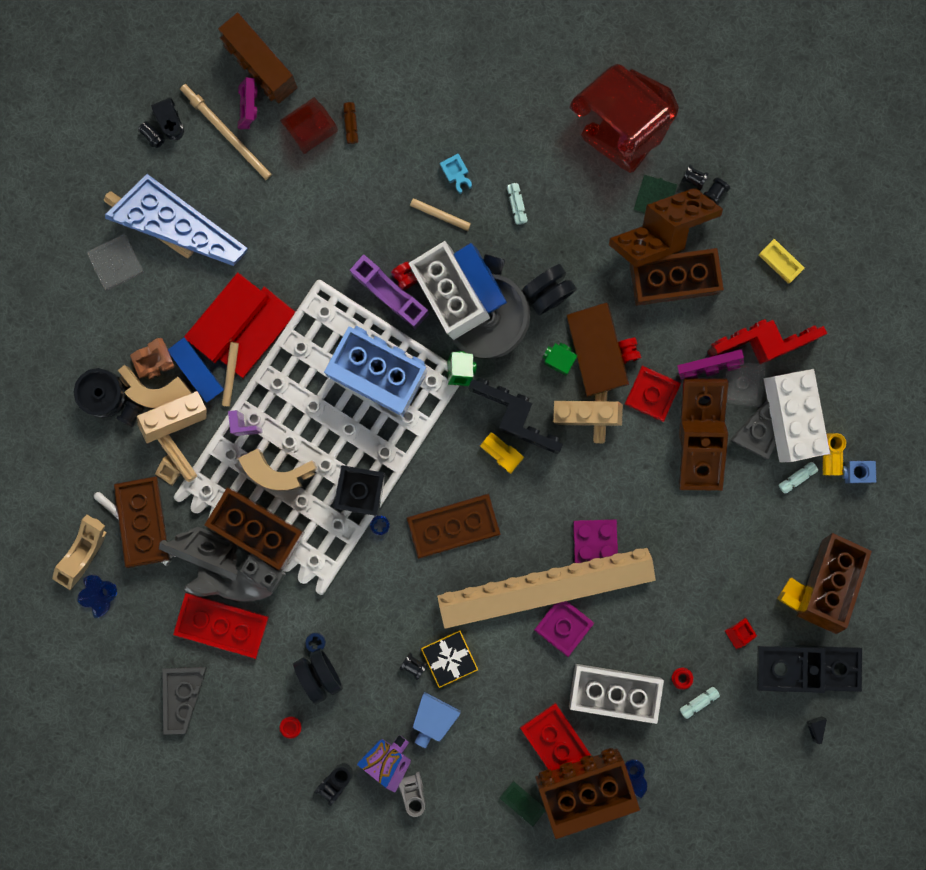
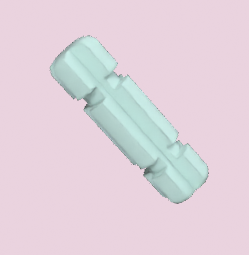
M509 184L507 191L511 195L509 200L513 214L515 213L514 220L517 225H521L527 222L526 213H523L525 208L521 194L519 195V184Z
M813 462L805 465L804 469L801 468L788 477V480H784L779 484L781 491L788 493L793 489L792 487H797L808 479L809 475L811 476L818 472L817 466Z
M715 687L706 690L707 693H702L690 701L689 705L686 704L681 707L680 712L688 719L694 715V712L697 713L709 705L711 700L714 701L719 698L720 694Z

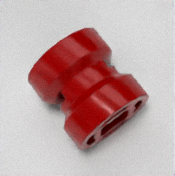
M408 261L391 271L392 276L398 280V286L403 291L418 282Z
M636 337L618 342L624 363L642 358L636 347L638 344Z

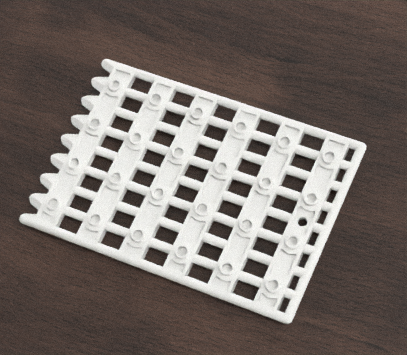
M317 280L230 410H237L244 414L245 427L258 426L262 428L263 433L259 435L263 439L256 449H260L264 453L270 442L281 449L270 465L273 470L277 471L289 454L299 460L294 469L314 461L318 468L316 470L317 473L305 490L300 487L289 491H278L259 485L247 475L238 459L248 453L241 449L249 435L238 436L235 443L223 437L230 427L229 416L227 415L193 466L197 477L191 482L184 480L175 493L174 499L181 502L192 493L194 496L191 503V511L193 513H200L210 505V516L226 490L218 485V482L228 467H231L239 475L230 488L238 492L247 478L257 484L249 497L250 500L256 503L263 491L266 490L275 496L267 510L275 513L283 501L293 508L286 518L287 522L293 525L300 513L311 520L304 530L305 534L282 571L288 572L297 564H300L299 582L303 584L308 583L317 575L319 578L316 592L319 595H323L374 518L373 515L365 514L358 525L348 518L351 511L343 510L340 513L330 507L336 496L341 465H344L336 459L338 454L348 441L358 449L347 466L356 467L366 453L376 459L369 470L379 471L382 465H385L394 471L383 487L381 507L459 387L458 385H448V379L442 375L444 370L448 372V361L322 280ZM320 290L331 296L328 301L317 295ZM338 301L348 307L346 313L335 306ZM306 313L314 318L315 321L304 337L294 331V329ZM355 313L366 319L364 324L353 318ZM373 324L384 330L382 335L371 330ZM325 325L333 332L323 348L313 343L312 340L321 326ZM349 326L352 328L358 326L364 329L372 339L374 336L383 339L391 349L396 346L388 341L392 335L402 342L398 348L406 352L410 347L419 353L417 358L424 362L426 359H429L437 364L435 370L425 364L427 374L420 385L422 390L412 405L409 406L404 417L328 377L317 395L306 389L317 371L326 376L324 371L333 356L329 352L339 337L344 336ZM281 348H283L292 356L283 370L279 372L270 365ZM407 352L405 353L408 358H413L412 355ZM301 360L310 367L298 384L288 376L298 361ZM259 383L269 391L257 408L247 402V400ZM334 383H337L346 390L333 407L324 401V398ZM430 393L440 401L428 417L418 410ZM352 394H354L363 402L353 418H350L341 411ZM277 395L285 400L286 404L276 419H273L265 411ZM372 406L380 411L381 414L369 430L359 422L369 407ZM293 407H296L304 415L292 431L284 426L283 422ZM389 417L399 425L387 442L377 434ZM311 418H313L322 426L310 443L300 435ZM408 429L417 436L407 452L404 453L395 445L404 431ZM331 430L340 437L330 453L327 454L318 446L327 432ZM212 455L220 460L221 464L211 479L201 474L200 471ZM323 477H325L334 485L324 501H321L312 494ZM317 525H320L329 532L318 549H316L307 541ZM335 537H338L347 544L337 559L333 560L325 555V552Z

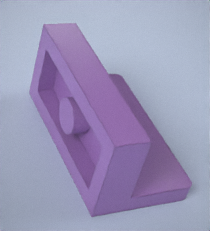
M237 410L228 411L231 434L243 436L263 433L262 428L258 426L245 427L243 413Z

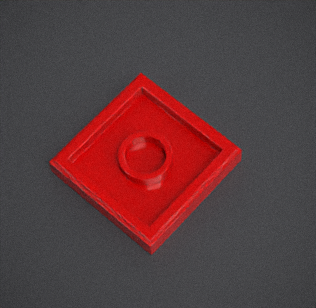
M642 366L624 405L664 422L681 383Z

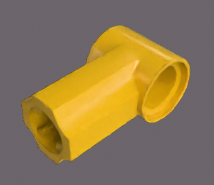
M492 432L480 445L483 450L497 460L496 462L510 474L524 459V456L516 449L506 445Z
M827 433L830 454L823 455V475H843V450L846 447V439L838 433ZM832 438H834L836 442L834 448H832L830 445V441Z

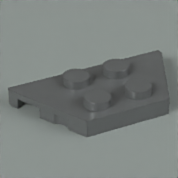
M195 527L186 533L176 535L175 540L170 542L162 540L160 542L159 550L235 581L237 576V544L227 538L203 528Z

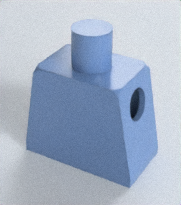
M424 692L413 724V728L420 731L415 743L426 748L431 738L440 742L459 717L461 711Z

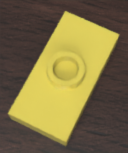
M775 239L759 254L788 284L805 268Z

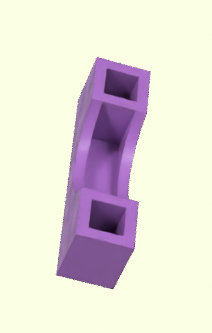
M364 254L350 269L353 277L414 330L429 315L428 310L399 288Z

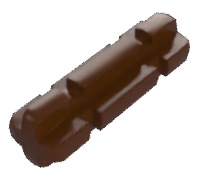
M346 102L343 105L344 113H346L344 114L346 139L348 144L358 143L356 114L354 113L356 112L354 102Z

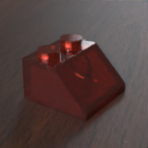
M315 97L280 120L303 154L338 132L335 122Z

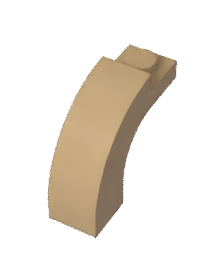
M124 365L118 370L122 375L119 378L126 387L131 386L124 393L136 403L151 409L193 393L180 377L175 378L163 388L149 389L140 382L128 366Z
M260 449L251 451L238 458L244 471L253 481L263 487L278 491H289L303 487L299 478L302 477L303 480L314 476V471L318 470L315 462L310 461L294 470L277 472L268 465Z
M89 515L82 519L75 542L54 569L52 579L69 590L83 576L104 541L107 532L104 531L105 525L98 519L92 518Z

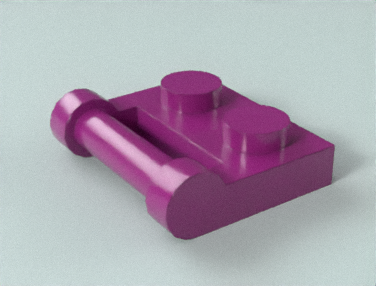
M246 77L238 86V94H240L238 129H250V124L257 117V107L254 106V99H256L258 91L257 86H254L255 78Z

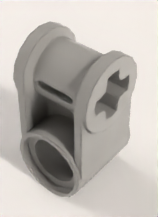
M416 772L415 775L404 777L399 784L405 809L412 817L422 815L426 807L420 772ZM418 800L422 808L414 811L410 808V802Z

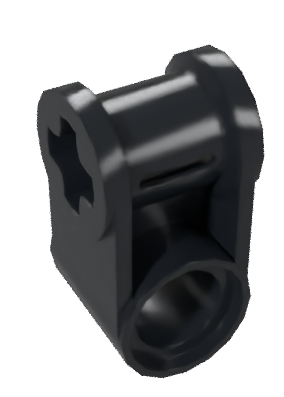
M169 97L151 105L153 113L166 136L171 140L182 138L184 128L172 98Z
M345 763L337 765L329 776L316 788L314 793H319L328 801V805L331 806L353 776L352 768ZM344 770L348 778L340 779L337 776V771Z

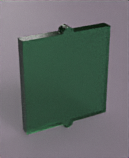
M644 175L634 210L645 213L648 204L673 196L677 184L664 181L663 178L657 179Z

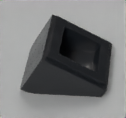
M485 254L483 261L491 273L501 276L505 260Z
M823 716L807 721L812 740L817 744H822L827 722V719Z

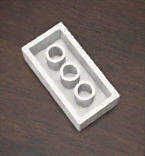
M444 241L409 262V265L446 333L455 340L490 319V316L453 255V250Z
M814 369L764 378L779 462H794L830 454Z
M575 664L569 708L575 711L657 724L664 680L660 677Z

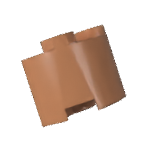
M163 338L153 340L147 347L139 349L130 355L139 378L148 376L149 379H153L154 376H161L160 371H168L175 367Z

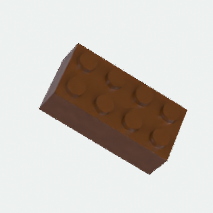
M238 12L218 28L221 33L219 38L224 48L230 55L233 54L236 57V61L244 71L247 69L251 78H255L257 86L261 84L264 94L271 102L275 99L278 104L281 103L298 88L290 71Z
M717 248L671 254L639 267H635L630 263L636 306L719 295L724 290Z
M228 487L205 523V526L278 570L284 569L305 534L301 529Z
M834 533L824 538L821 542L797 616L834 634L847 629L872 551Z

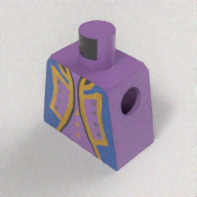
M398 735L392 745L381 739L357 765L385 788L396 792L411 763V760L402 753L409 742L400 735Z

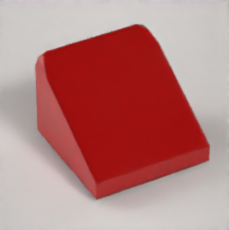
M747 618L725 630L735 649L744 647L757 637Z

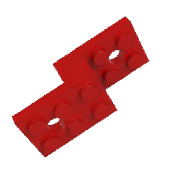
M764 319L749 327V331L743 328L730 336L731 339H727L725 336L716 340L715 343L711 344L712 348L707 352L710 357L750 342L761 365L813 342L828 333L824 326L817 329L816 325L799 333L800 337L794 334L783 340L774 320L767 322Z

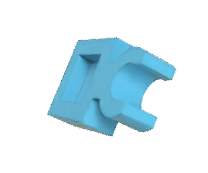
M459 154L440 163L449 183L456 181V190L459 194H462L461 184L465 183L469 189L472 188L471 181L464 177L468 174V170Z

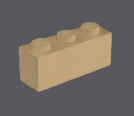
M198 391L138 415V427L146 443H149L205 420L207 409Z
M554 401L553 422L558 425L622 426L623 404L609 401Z

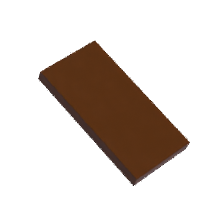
M606 302L568 314L567 319L576 354L578 355L577 358L587 396H593L629 385L609 304Z
M157 476L114 484L125 567L132 568L169 561V553L159 550L160 542L162 540L167 541Z
M489 494L407 517L418 559L501 535Z

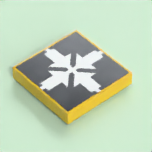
M460 630L421 648L439 688L478 670Z

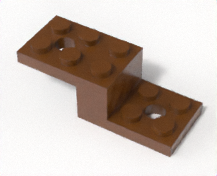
M693 188L648 204L646 206L643 226L611 237L609 246L633 266L639 267L684 250L689 228L720 217L723 209L699 190Z
M684 378L679 439L682 446L679 477L680 490L723 491L728 443V430L725 424L729 383L727 379ZM703 396L710 398L706 404H701L698 401ZM700 466L708 467V470L704 473L697 472Z

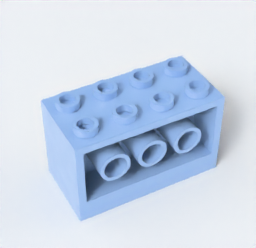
M349 326L324 373L328 378L404 417L427 374V367L424 361L415 356L412 359L408 358L405 354L406 352L396 346L391 349L383 339L374 336L372 339L364 329L355 326V328ZM362 355L364 359L356 362V356ZM382 365L383 370L375 372L374 367ZM401 375L402 380L395 383L393 377Z

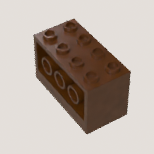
M608 748L603 750L600 755L594 757L592 755L584 756L579 762L573 764L572 762H567L560 765V768L556 770H543L538 776H535L555 839L640 811L624 760L618 749Z

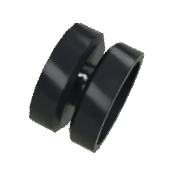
M561 264L546 270L522 289L528 300L539 297L532 306L538 315H542L557 307L577 290L572 280L561 282L566 276V271Z
M100 368L91 369L81 374L75 383L73 391L75 402L80 409L87 414L102 418L112 417L119 413L126 405L125 401L128 397L124 393L127 387L120 380L119 376Z
M321 648L310 653L311 663L304 657L293 663L301 686L315 705L326 699V691L334 695L343 690L338 674Z

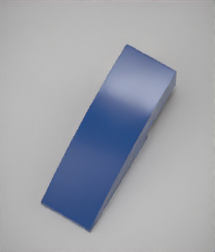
M472 243L453 254L488 313L507 303L490 269L486 266L478 249Z
M185 337L168 349L172 358L206 403L224 390L223 386Z

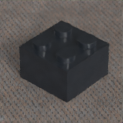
M341 465L333 508L378 516L386 474Z

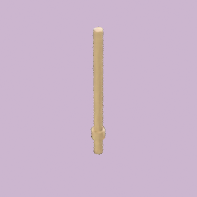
M186 84L180 88L182 93L190 100V104L196 110L199 109L259 174L267 180L272 174L204 104L205 100L199 94L196 95Z

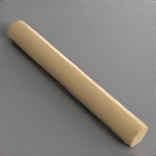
M413 198L411 201V207L466 231L470 228L471 223L417 199Z
M230 342L222 398L223 406H230L239 347V343Z

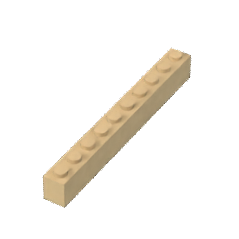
M648 548L622 554L617 553L605 558H595L583 563H573L561 568H551L548 571L530 573L517 578L511 577L504 581L489 582L482 586L468 587L460 591L446 592L437 597L444 628H450L656 581L652 557Z

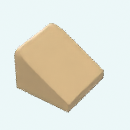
M169 455L162 459L155 475L172 486L181 474Z

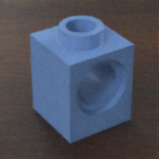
M876 461L845 462L843 475H841L842 479H845V483H876ZM855 467H859L862 470L860 478L854 475Z

